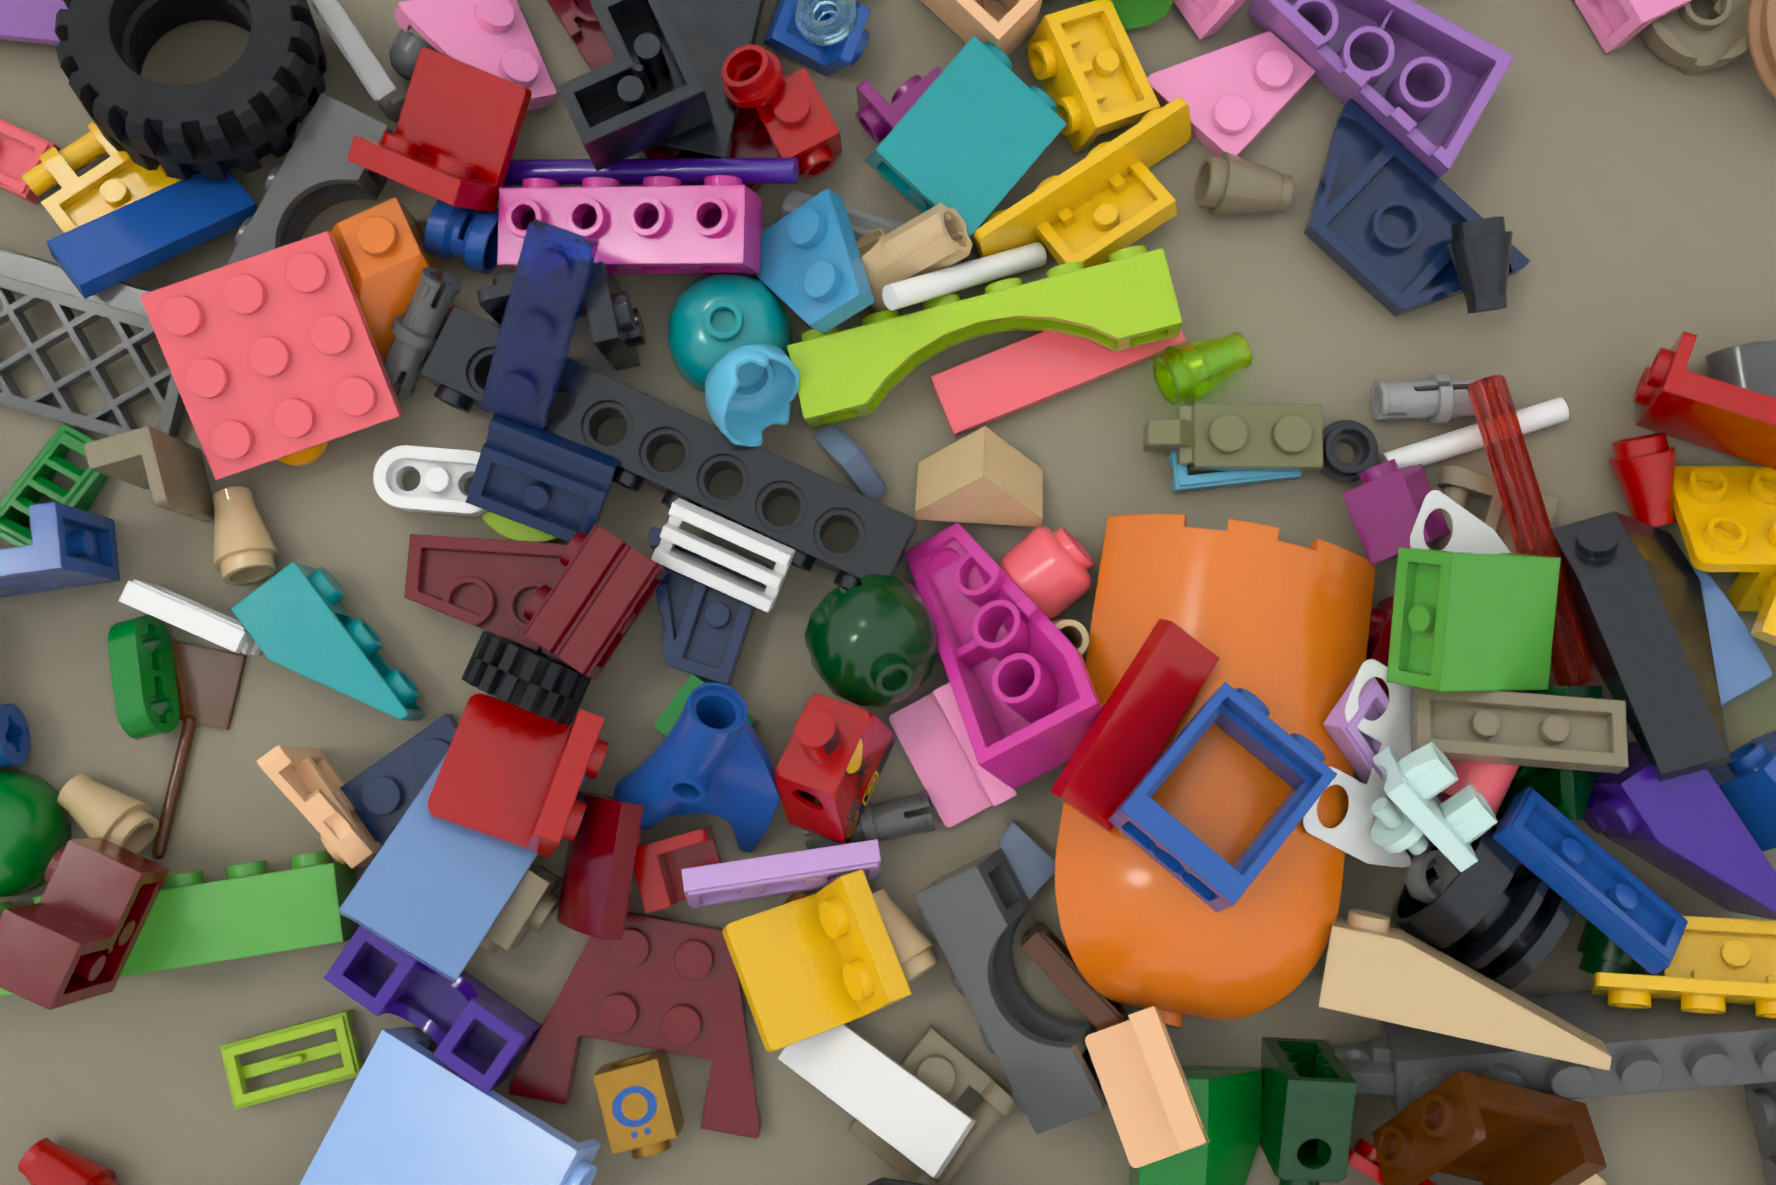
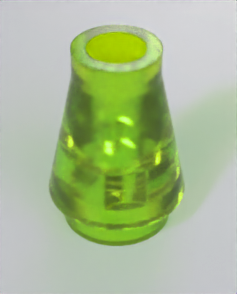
M1233 332L1224 337L1167 346L1163 355L1155 358L1153 361L1154 379L1160 393L1168 403L1176 405L1183 402L1187 405H1192L1232 375L1249 367L1252 363V354L1246 339L1239 332Z

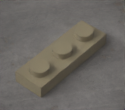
M1415 687L1411 692V753L1433 742L1448 760L1619 774L1628 768L1626 701L1506 691L1440 692Z

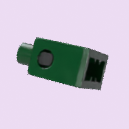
M1262 1037V1136L1260 1147L1275 1176L1279 1178V1185H1320V1182L1339 1183L1343 1181L1347 1173L1356 1098V1081L1339 1057H1335L1334 1050L1326 1040Z

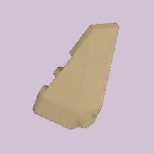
M1350 909L1348 918L1337 917L1335 923H1332L1318 1007L1610 1071L1612 1056L1603 1041L1407 932L1389 927V917L1370 911Z

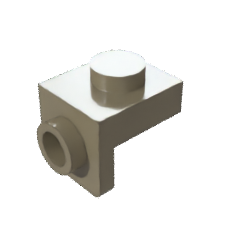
M543 866L528 869L479 946L491 952H497L499 947L509 951L521 945L531 928L539 933L548 923L560 903V898L553 895L562 878Z

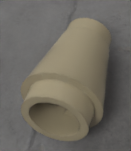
M1222 152L1218 157L1206 156L1202 161L1196 180L1195 200L1198 206L1207 207L1212 215L1268 213L1273 211L1284 213L1292 200L1294 181L1291 175L1281 174L1279 171L1228 152Z

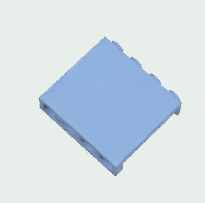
M416 1028L383 1029L300 1185H591L597 1172V1167L592 1162L602 1143L595 1139L578 1143L496 1091L492 1090L488 1094L484 1093L432 1056L433 1052L429 1051L428 1047L433 1039Z

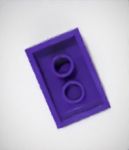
M1630 742L1627 744L1628 768L1619 774L1598 772L1582 817L1593 831L1599 834L1602 833L1606 838L1729 912L1776 920V872L1707 769L1659 781L1639 743Z

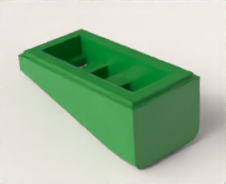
M65 423L59 427L1 499L0 538L15 547L32 545L31 530L24 525L30 517L29 505L38 504L43 494L61 504L89 511L109 476L90 470L89 467L84 471L65 460V457L70 449L87 458L84 444L96 441L95 439ZM57 471L76 481L70 491L52 482Z

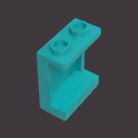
M975 36L960 50L943 72L865 160L874 171L921 214L941 202L949 208L954 207L967 224L969 238L1067 125L1056 114L1058 107L1046 92L1036 86L1028 87L1011 71L1013 68L1012 63L1001 49L990 42L983 44Z

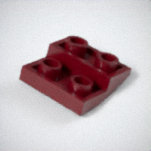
M578 791L576 799L587 803L574 840H569L560 903L556 918L564 926L598 939L622 940L625 919L631 902L630 887L636 849L641 839L640 824L643 805L617 800L611 796Z

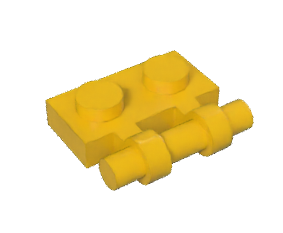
M93 121L86 125L90 130L88 133L60 151L55 146L38 156L42 161L40 164L21 175L22 179L37 197L57 184L62 187L41 201V204L64 233L182 180L168 177L161 165H159L157 170L149 171L134 163L127 152L117 151L105 139ZM106 152L111 156L80 177L76 174L77 171Z

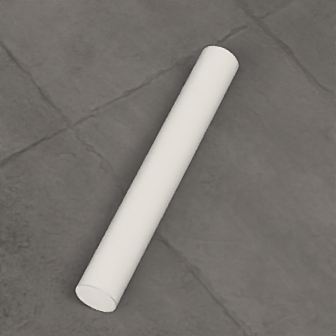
M1034 242L891 283L883 287V302L889 310L893 311L1038 268L1046 263V250L1041 243Z
M1558 397L1382 453L1380 461L1384 463L1395 459L1398 468L1421 464L1423 467L1568 421L1569 409L1565 400L1562 397Z

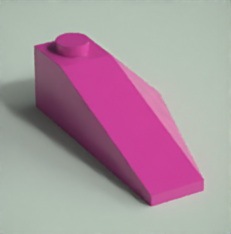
M958 522L906 551L905 555L918 593L933 615L937 627V647L978 765L1012 789H1015L1069 761L1102 709L1080 651Z

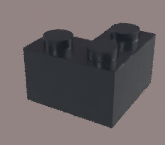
M663 0L590 1L615 60L556 87L596 171L602 170L713 119L705 90Z

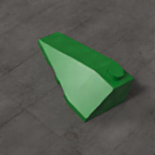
M1181 1065L1210 1142L1139 1168H1133L1129 1163V1185H1245L1262 1136V1069L1260 1067Z

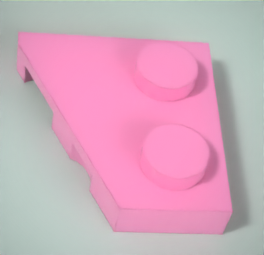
M409 0L398 2L394 18L397 25L406 33L414 28L438 52L530 89L532 96L527 111L552 105L557 96V91L517 0Z

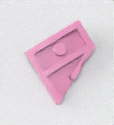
M1268 31L1152 73L1147 79L1161 108L1177 97H1182L1189 104L1191 135L1216 157L1222 152H1228L1239 157L1310 82L1316 71L1277 36Z

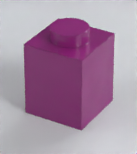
M1395 459L1386 461L1359 473L1362 485L1342 493L1372 565L1398 556V547L1411 548V532L1425 496L1432 491L1421 464L1398 468ZM1440 508L1433 510L1425 521L1423 533L1426 544L1451 534Z

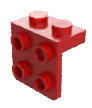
M479 693L471 696L466 704L427 804L428 812L436 819L551 858L561 838L573 841L579 829L587 803L577 800L576 796L583 777L587 776L596 779L604 760L609 742L599 739L598 736L605 718L579 709L573 724L569 726L485 694Z

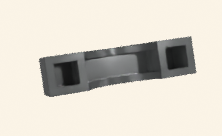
M321 93L316 104L305 116L302 123L298 122L295 131L296 140L285 160L276 164L269 173L265 184L266 194L255 214L248 217L239 227L235 237L236 248L226 266L301 240L313 219L335 204L356 199L377 200L389 178L352 163L347 159L354 135L381 141L384 131L394 133L391 128Z
M1002 848L939 877L915 894L914 897L920 907V916L924 927L931 936L936 938L950 965V974L955 987L962 995L966 996L980 1023L981 1035L986 1047L997 1056L1011 1083L1013 1099L1017 1107L1024 1114H1027L1036 1134L1103 1109L1107 1101L1085 1043V1038L1089 1034L1097 1032L1095 1026L1092 1023L1066 1021L1049 1014L1029 997L1017 977L1012 956L1013 938L1020 920L1032 905Z

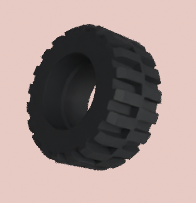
M63 0L68 9H60L56 14L54 32L60 40L56 48L60 67L69 79L68 84L93 122L97 125L105 139L117 151L127 152L134 163L149 171L157 170L159 165H161L166 175L171 178L189 180L192 178L193 172H201L206 181L227 179V170L241 167L243 173L248 174L262 168L259 160L270 153L276 158H280L291 149L292 143L289 137L296 131L298 122L302 123L305 116L311 111L309 105L314 106L321 93L325 92L326 86L322 75L327 70L325 52L307 0ZM201 20H217L235 24L251 33L248 44L240 58L228 70L208 81L193 85L174 86L157 83L141 76L145 58L152 46L163 35L183 24Z

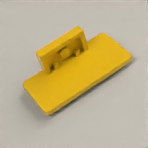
M1675 466L1673 511L1692 565L1703 572H1740L1728 590L1733 607L1736 611L1759 612L1770 581L1776 575V470L1766 466Z

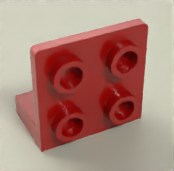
M424 47L419 52L395 133L384 131L381 141L354 135L347 160L452 206L494 213L499 199V188L503 187L532 96L531 90Z

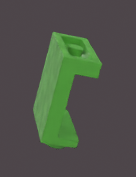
M1398 547L1386 682L1440 692L1548 690L1561 558L1517 553L1452 552Z

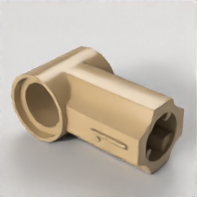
M941 202L887 234L883 229L879 228L868 232L856 241L875 301L871 304V307L875 312L889 310L882 298V290L885 285L947 268L969 256L973 244L967 232V224L954 207L949 208Z

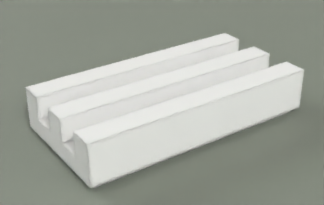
M681 498L672 502L668 513L670 515L668 523L663 526L660 534L662 539L659 546L655 548L651 560L768 613L775 604L796 550ZM684 521L776 562L774 569H769L740 556L732 550L682 530ZM675 544L767 585L766 589L674 548Z
M136 579L133 581L128 580L119 599V602L233 652H242L254 656H259L261 652L260 647L239 620L160 585Z

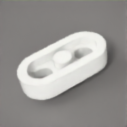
M402 445L386 451L375 465L373 472L375 490L383 501L397 509L408 512L468 517L482 516L489 512L466 503L467 495L464 486L466 481L474 476L480 456L479 452ZM418 470L421 476L420 484L412 491H405L403 487L404 476L410 471Z

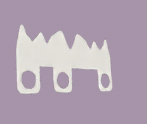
M1432 490L1425 496L1411 532V548L1430 549L1424 540V524L1428 515L1433 510L1441 508L1448 512L1453 525L1450 542L1441 551L1511 553L1491 527L1439 490ZM1368 659L1360 666L1346 702V721L1349 723L1359 709V695L1363 685L1371 678H1381L1385 681L1389 690L1387 708L1383 715L1376 720L1371 721L1363 717L1357 728L1382 743L1379 753L1389 746L1400 759H1403L1411 753V692L1415 687L1386 682L1388 667L1374 659ZM1329 767L1337 773L1329 786L1340 785L1348 795L1347 814L1338 826L1334 828L1324 827L1319 821L1317 814L1319 797L1303 817V826L1306 832L1367 864L1401 868L1410 867V856L1405 850L1400 853L1388 854L1383 852L1371 839V829L1374 821L1377 819L1371 812L1372 804L1381 797H1386L1392 804L1394 803L1386 795L1383 788L1387 777L1382 773V780L1375 769L1372 768L1368 782L1365 785L1334 767Z

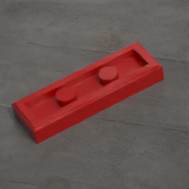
M1160 618L1049 792L1099 827L1110 832L1114 825L1108 821L1109 817L1151 768L1220 658L1173 621Z

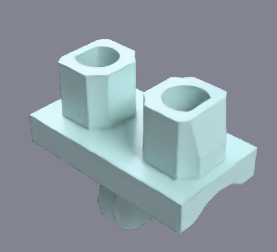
M1433 742L1415 750L1403 759H1400L1389 746L1372 757L1374 764L1387 777L1383 788L1386 795L1394 802L1392 804L1386 797H1381L1371 806V812L1377 817L1371 829V839L1383 852L1394 854L1408 849L1413 855H1419L1428 847V841L1422 836L1425 834L1460 872L1478 862L1471 842L1479 838L1498 821L1488 801L1473 785L1469 784L1443 803L1436 797L1437 794L1458 781L1459 778L1453 765Z

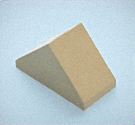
M984 426L918 462L915 519L1027 527L1042 526L1043 469Z

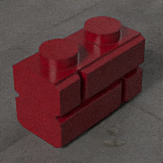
M595 524L589 534L579 531L570 540L560 558V563L566 567L552 589L547 585H543L533 595L523 613V617L530 622L522 632L524 636L554 654L560 660L593 679L598 678L668 573L662 566Z

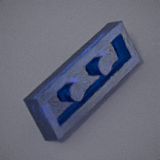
M537 219L528 224L479 409L539 430L546 426L599 245L598 241Z

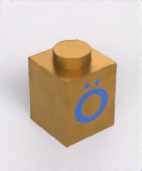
M655 1050L604 1064L593 1075V1080L612 1155L631 1150L633 1159H640L670 1149V1139L677 1138L685 1123L667 1051Z

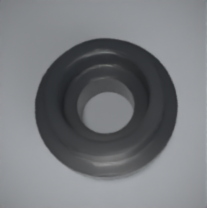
M1339 420L1323 429V468L1320 472L1325 477L1338 483H1352L1360 480L1359 473L1375 466L1378 459V444L1373 433L1365 425L1353 420ZM1344 442L1351 446L1354 452V458L1351 463H1343L1337 459L1334 453L1336 443Z

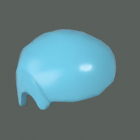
M750 344L735 348L725 354L707 375L705 382V404L707 411L719 430L733 445L746 447L761 446L763 443L762 431L766 427L773 424L786 425L788 423L791 401L799 391L800 372L783 350L774 345Z

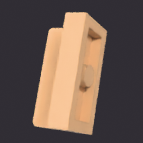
M1155 1006L1128 1015L1130 1020L1089 1034L1085 1038L1087 1049L1125 1153L1133 1168L1148 1165L1210 1142L1161 1012Z

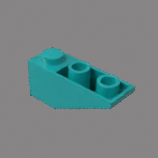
M293 561L231 608L270 661L397 719L420 721L426 716L415 702L421 697L418 687L401 668L390 669L378 653V650L383 647L380 637L363 618L357 617L353 620L340 602L346 596L344 590L325 568L319 567L316 570L313 567Z

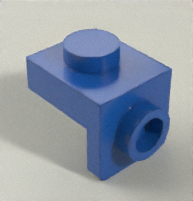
M778 0L763 43L827 77L849 65H854L860 59L869 39V32L864 27L870 13V8L857 3L845 10L829 0Z

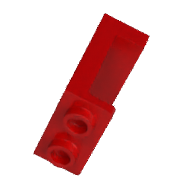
M1683 331L1671 349L1660 347L1651 367L1647 366L1633 397L1632 402L1643 405L1636 426L1658 433H1666L1668 436L1776 470V398L1690 372L1687 369V363L1697 339L1695 334Z

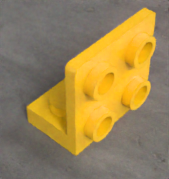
M863 869L840 876L815 894L731 922L722 930L763 1045L768 1052L777 1051L880 1011L911 995L910 988Z

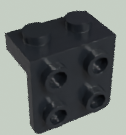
M591 258L569 259L557 264L555 272L533 277L527 272L505 273L495 277L492 280V286H487L477 291L479 305L502 328L509 331L587 315L593 344L616 371L641 366L637 346L646 345V336L640 312L637 307L632 308L627 291L624 292L603 261L594 263V260Z

